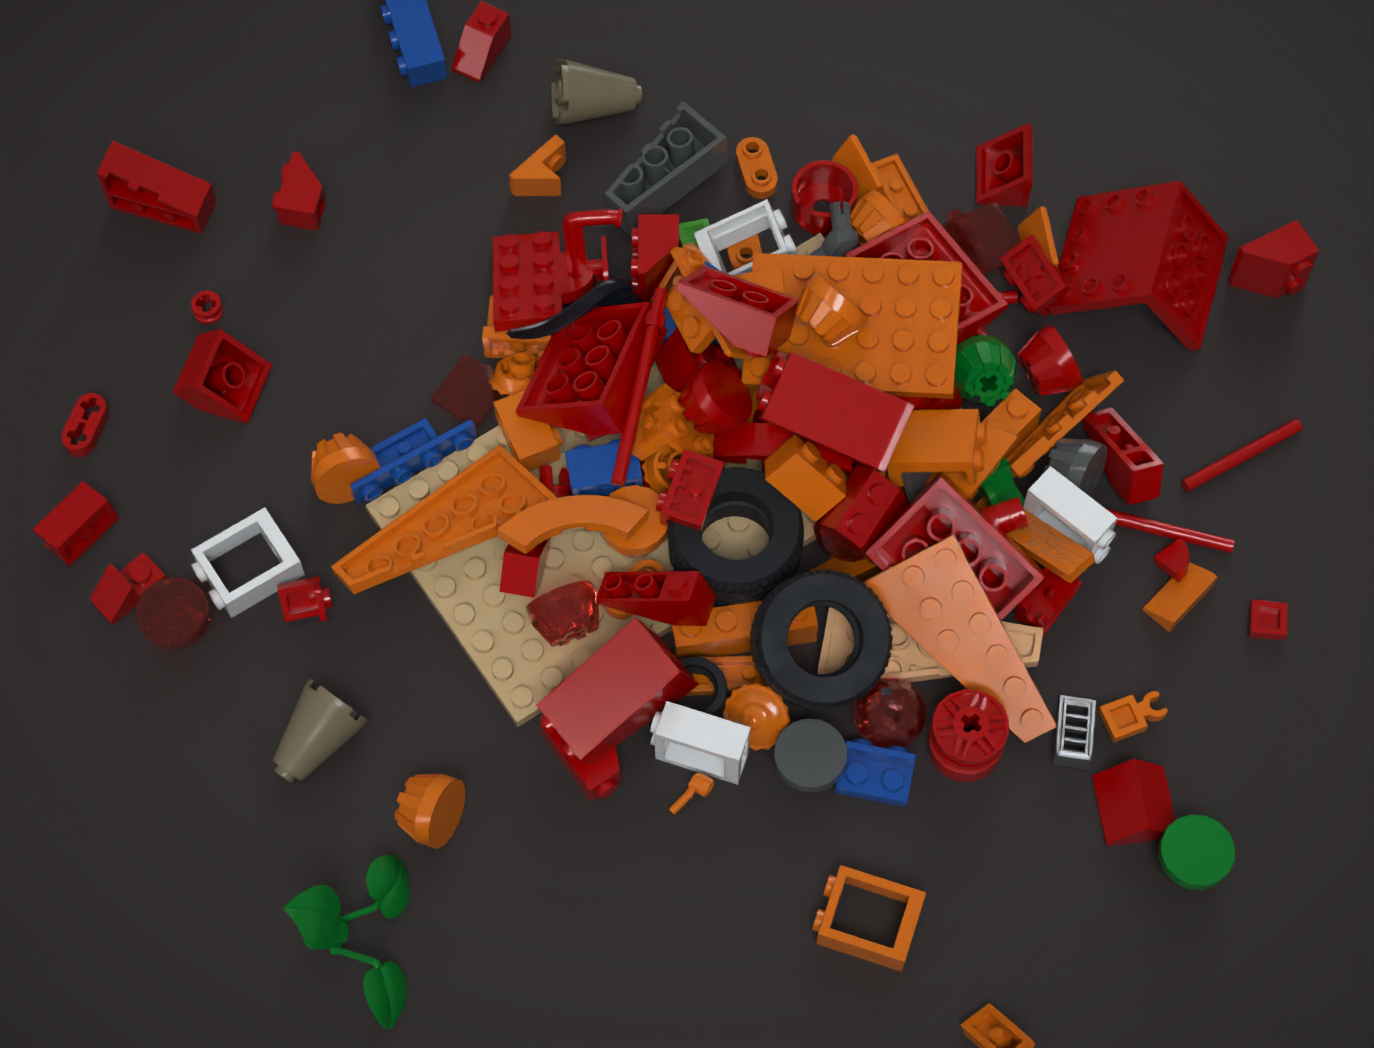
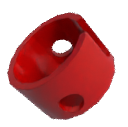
M828 160L810 162L799 169L793 178L790 209L794 221L801 229L813 235L821 233L822 236H827L832 231L831 213L814 211L813 207L819 201H827L830 204L840 201L841 210L843 209L842 203L845 201L850 203L852 210L856 204L858 193L855 176L846 166Z

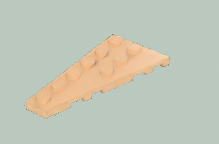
M829 607L817 674L833 673L843 667L849 660L854 648V635L848 620L842 613ZM890 617L891 635H893V646L890 651L892 654L889 658L888 667H885V673L881 676L880 681L875 684V687L954 677ZM1001 621L1026 668L1036 667L1039 662L1044 628Z

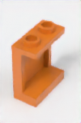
M978 409L912 410L887 465L890 482L897 487H904L902 472H965L968 485L976 484L977 472L984 469L983 450H980L981 445L987 444V425L980 422Z

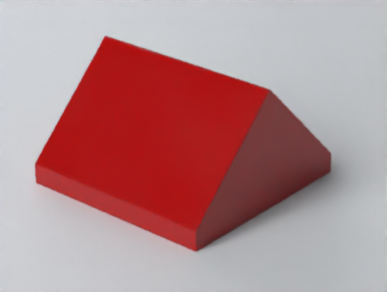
M1029 123L976 146V202L980 205L1027 207L1033 184L1032 125Z
M1131 759L1092 775L1091 778L1106 847L1161 840L1167 827L1176 820L1164 766Z

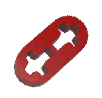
M87 393L77 400L62 431V443L66 451L74 457H84L93 451L108 420L109 409L101 395ZM94 405H97L99 411H93L88 418L85 410L92 409ZM83 431L85 441H78L74 445L72 438L78 439Z

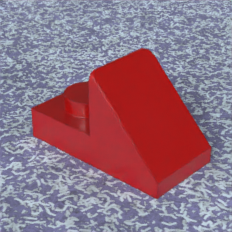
M143 552L120 571L110 564L89 599L102 615L114 625L168 582V579Z

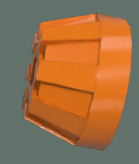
M874 189L859 198L850 212L852 228L858 233L857 246H862L906 223L890 201Z
M816 273L804 285L794 311L831 345H835L858 332L869 320Z
M343 433L333 434V439L329 441L321 440L317 444V451H312L311 483L320 500L332 504L347 503L354 500L350 485L380 469L381 466L374 452L357 436L350 433L348 437H345Z
M639 485L621 487L610 493L608 497L625 500L649 510V518L628 541L618 536L601 532V536L606 544L619 554L629 558L639 555L644 557L658 549L668 534V524L667 526L660 524V512L655 511L660 495L650 488Z
M417 774L405 782L406 790L404 793L399 792L396 802L400 803V805L394 811L395 820L398 822L397 825L417 843L439 849L449 841L459 824L465 803V786L462 780L445 774Z

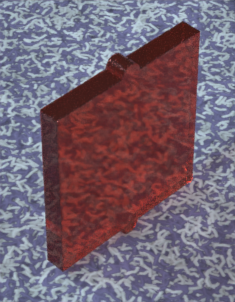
M464 354L431 397V402L449 411L453 418L459 417L464 421L472 419L476 428H479L493 409V402L499 400L502 395H500L498 390H492V384L488 383L491 379L490 375L494 373L491 365H483Z

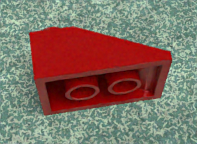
M704 265L678 282L677 290L734 346L744 349L747 355L758 358L767 357L790 339L796 317L794 311L799 299Z

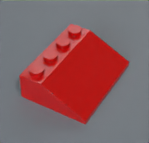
M930 211L845 254V257L962 262L957 345L975 336L1008 308V303Z
M642 302L597 307L558 332L553 333L515 411L518 417L592 436L622 434L645 334L643 322L646 312L650 311L651 303ZM665 325L663 332L659 333L653 362L668 331Z
M940 472L908 504L865 551V554L884 571L954 534L1000 620L1045 578L1044 570L943 472Z

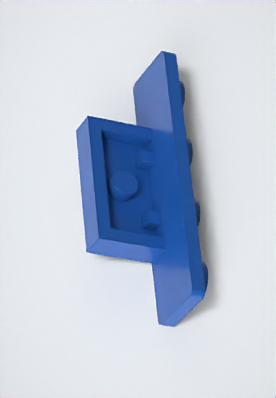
M424 418L371 447L370 449L377 457L381 468L350 485L356 504H360L363 501H372L379 497L383 490L392 485L403 484L414 473L423 468L434 467L445 456L454 451H463L470 447L473 441L477 439L474 422L472 419H469L438 436L428 420Z

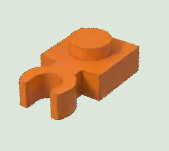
M1158 691L1147 693L1143 701L1139 703L1136 702L1132 694L1099 707L1098 713L1113 743L1146 731L1148 727L1146 720L1158 722L1166 717L1168 713L1167 708L1156 711L1150 707L1151 702L1159 699L1160 694Z

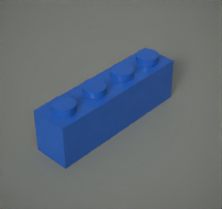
M383 0L384 5L380 6L384 24H391L392 31H388L392 50H399L400 57H396L400 76L407 75L410 88L448 78L445 57L427 1Z

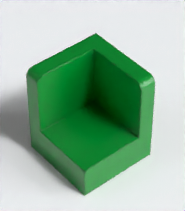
M1003 457L998 468L978 488V494L987 507L1019 496L1023 507L1025 499L1014 484L1010 465L1005 457Z

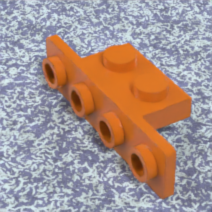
M675 246L670 251L683 275L682 279L703 265L706 266L704 257L695 249ZM677 283L668 293L666 306L689 350L692 353L700 354L717 338L726 356L750 360L752 356L747 355L744 349L734 346L677 290Z

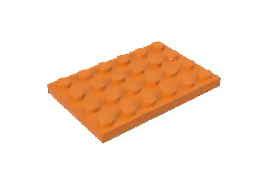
M754 253L752 272L782 268L785 295L799 299L804 285L816 273L869 319L858 332L835 345H831L796 314L790 339L778 347L777 350L787 354L793 352L892 396L953 399L962 262ZM774 351L767 357L758 358L752 356L750 360L744 359L742 382L747 389L759 388L760 381Z

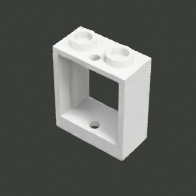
M767 199L694 233L700 251L712 263L711 265L724 273L727 272L719 251L768 228H771L779 250L770 254L794 255L798 253L790 234L785 236L783 233V229L788 226L781 210L777 209L774 211ZM753 262L727 274L735 276L752 272Z
M1051 466L1028 489L1023 509L1094 554L1095 563H1101L1111 549L1108 545L1116 536L1113 529L1117 517Z
M265 507L191 549L196 561L191 564L193 571L201 583L206 580L209 582L213 590L208 593L218 610L225 607L231 618L277 592L278 584L293 582L305 575L301 561ZM261 533L280 564L229 593L210 562Z
M666 701L663 712L656 711L650 728V732L653 733L651 745L655 746V759L738 785L749 754L751 728Z

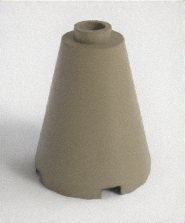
M557 59L555 61L553 73H559V76L555 83H551V109L553 118H557L555 121L556 125H565L635 110L636 104H641L642 87L637 85L635 78L567 59Z
M309 679L305 684L272 761L278 764L274 771L290 783L295 778L303 781L357 734L369 721L362 715L356 721L354 718L358 713L322 686H319L316 691L313 690L317 683L312 679Z

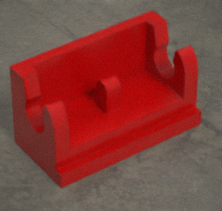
M82 481L32 530L35 535L45 542L44 546L70 567L120 518L105 497Z
M1045 567L1043 569L1045 578L1018 604L1014 619L1023 625L1044 628L1042 636L1044 638L1083 583L1080 581L1082 574L1072 583H1069Z

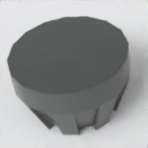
M1061 438L1057 441V449L1052 448L1048 456L1051 460L1049 465L1044 466L1043 473L1051 466L1092 497L1104 471L1108 452L1107 446L1092 439Z
M802 719L791 723L781 731L775 743L774 765L778 776L789 787L800 792L817 793L829 789L841 778L846 767L847 747L842 735L831 724L820 719Z

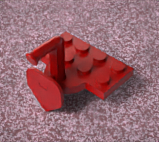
M623 209L576 211L565 215L562 224L566 252H561L559 231H541L519 235L506 234L493 237V323L495 332L526 327L549 319L563 310V304L575 302L592 289L595 281L610 280L606 236H601L602 259L588 260L586 257L583 226L615 225L616 228H620Z

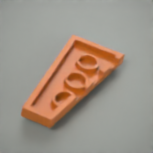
M1116 370L1082 379L1083 384L1071 390L1005 458L1010 465L1013 478L1018 477L1020 479L1029 474L1035 467L1034 463L1041 456L1051 451L1056 446L1058 440L1124 381Z

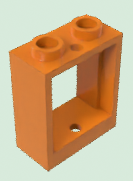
M840 865L837 876L830 874L823 896L829 897L826 910L818 909L812 930L818 932L816 944L902 972L926 892ZM845 884L907 903L893 948L831 929Z

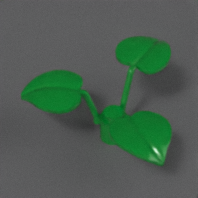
M382 855L374 859L366 874L368 893L375 900L370 906L339 916L341 905L336 892L327 885H316L297 894L285 905L283 910L295 922L305 945L310 950L330 949L331 955L346 956L370 964L373 967L364 975V994L378 1023L384 1030H389L398 1020L407 999V981L402 969L393 961H387L381 965L378 959L341 948V945L347 941L349 936V929L345 922L374 912L379 907L387 919L398 917L406 909L410 897V882L407 870L397 856Z

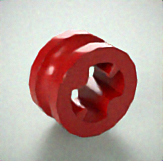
M206 290L197 293L192 298L191 308L198 322L212 324L222 317L223 305L217 293ZM204 303H212L213 307L210 306V311L204 312L202 310V307H205Z

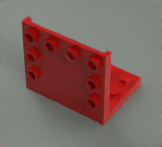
M1181 180L1077 197L1058 265L1059 272L1071 289L1046 308L1053 315L1146 303L1189 351L1200 350L1229 237Z

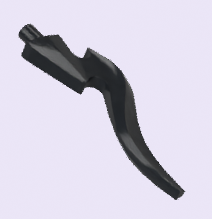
M619 278L610 279L594 286L570 306L551 318L530 326L509 329L506 334L510 338L515 339L541 338L558 332L597 307L642 303L643 301L636 294L625 297L628 292L635 289L630 282Z

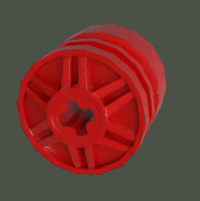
M968 689L951 693L938 704L928 734L927 752L932 764L942 775L955 781L973 782L985 778L996 769L1009 735V719L1004 707L993 696L980 690ZM970 726L976 729V730H973V729H972L969 733H967V732H965V731L963 730V729H965V730L969 729Z

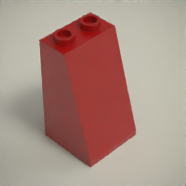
M793 352L788 353L786 359L780 356L771 376L776 378V381L771 391L764 390L758 402L757 409L761 410L759 419L863 467L875 469L877 472H885L915 405Z
M635 617L536 706L544 714L540 717L544 726L552 734L558 732L565 740L562 748L575 762L580 759L592 765L654 718L656 711L663 712L666 701L677 702L698 686L699 683L659 635Z

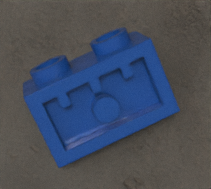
M854 739L852 742L844 741L847 747V762L841 778L836 782L835 793L906 807L916 755L909 753L907 749L899 746H890L886 749L873 746V743L863 739Z

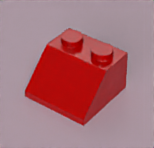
M1295 220L1241 246L1227 282L1230 286L1274 298L1281 297L1287 293L1290 295L1296 294L1307 285L1306 281L1314 268V263L1320 250L1299 221Z
M222 329L202 333L197 336L172 393L200 411L247 423L273 364Z
M856 465L845 482L847 496L823 515L818 525L873 564L874 562L865 554V551L910 502L900 488L875 469Z

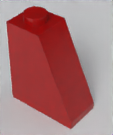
M542 722L540 723L541 736L590 802L599 797L605 799L618 789V784L621 783L616 747L592 765L580 759L575 762L562 748L565 740L558 732L552 734Z

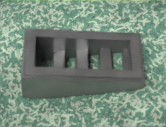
M1060 695L1052 765L1089 769L1092 761L1096 700ZM1067 706L1087 709V713L1085 715L1066 712ZM1066 719L1085 722V727L1065 724ZM1065 731L1084 734V739L1064 736ZM1064 744L1083 746V751L1066 749Z

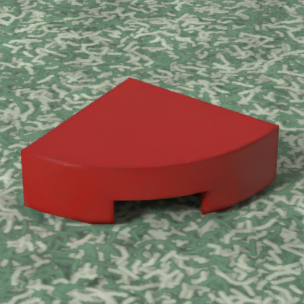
M1181 538L1154 556L1155 565L1177 582H1180L1186 576L1190 562L1188 547Z

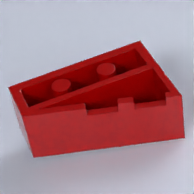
M113 140L97 171L111 209L193 232L203 233L217 202L212 184L206 180L183 172Z

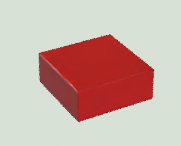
M1252 599L1249 604L1248 637L1284 641L1287 636L1288 603Z

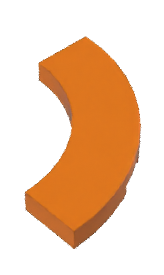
M599 495L565 496L538 503L519 512L497 529V536L502 541L525 554L539 543L560 535L563 530L584 527L587 531L604 532L628 541L648 520L649 510L613 497Z

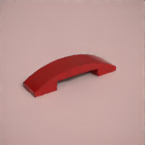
M743 423L735 429L715 433L713 459L738 464H747V459L765 461L793 437L794 434L770 423ZM813 444L820 452L821 457L829 464L835 463L844 473L852 472L853 461Z

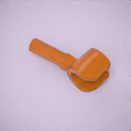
M703 773L694 774L688 788L668 808L669 811L675 815L693 798L695 793L706 798L714 787V780Z

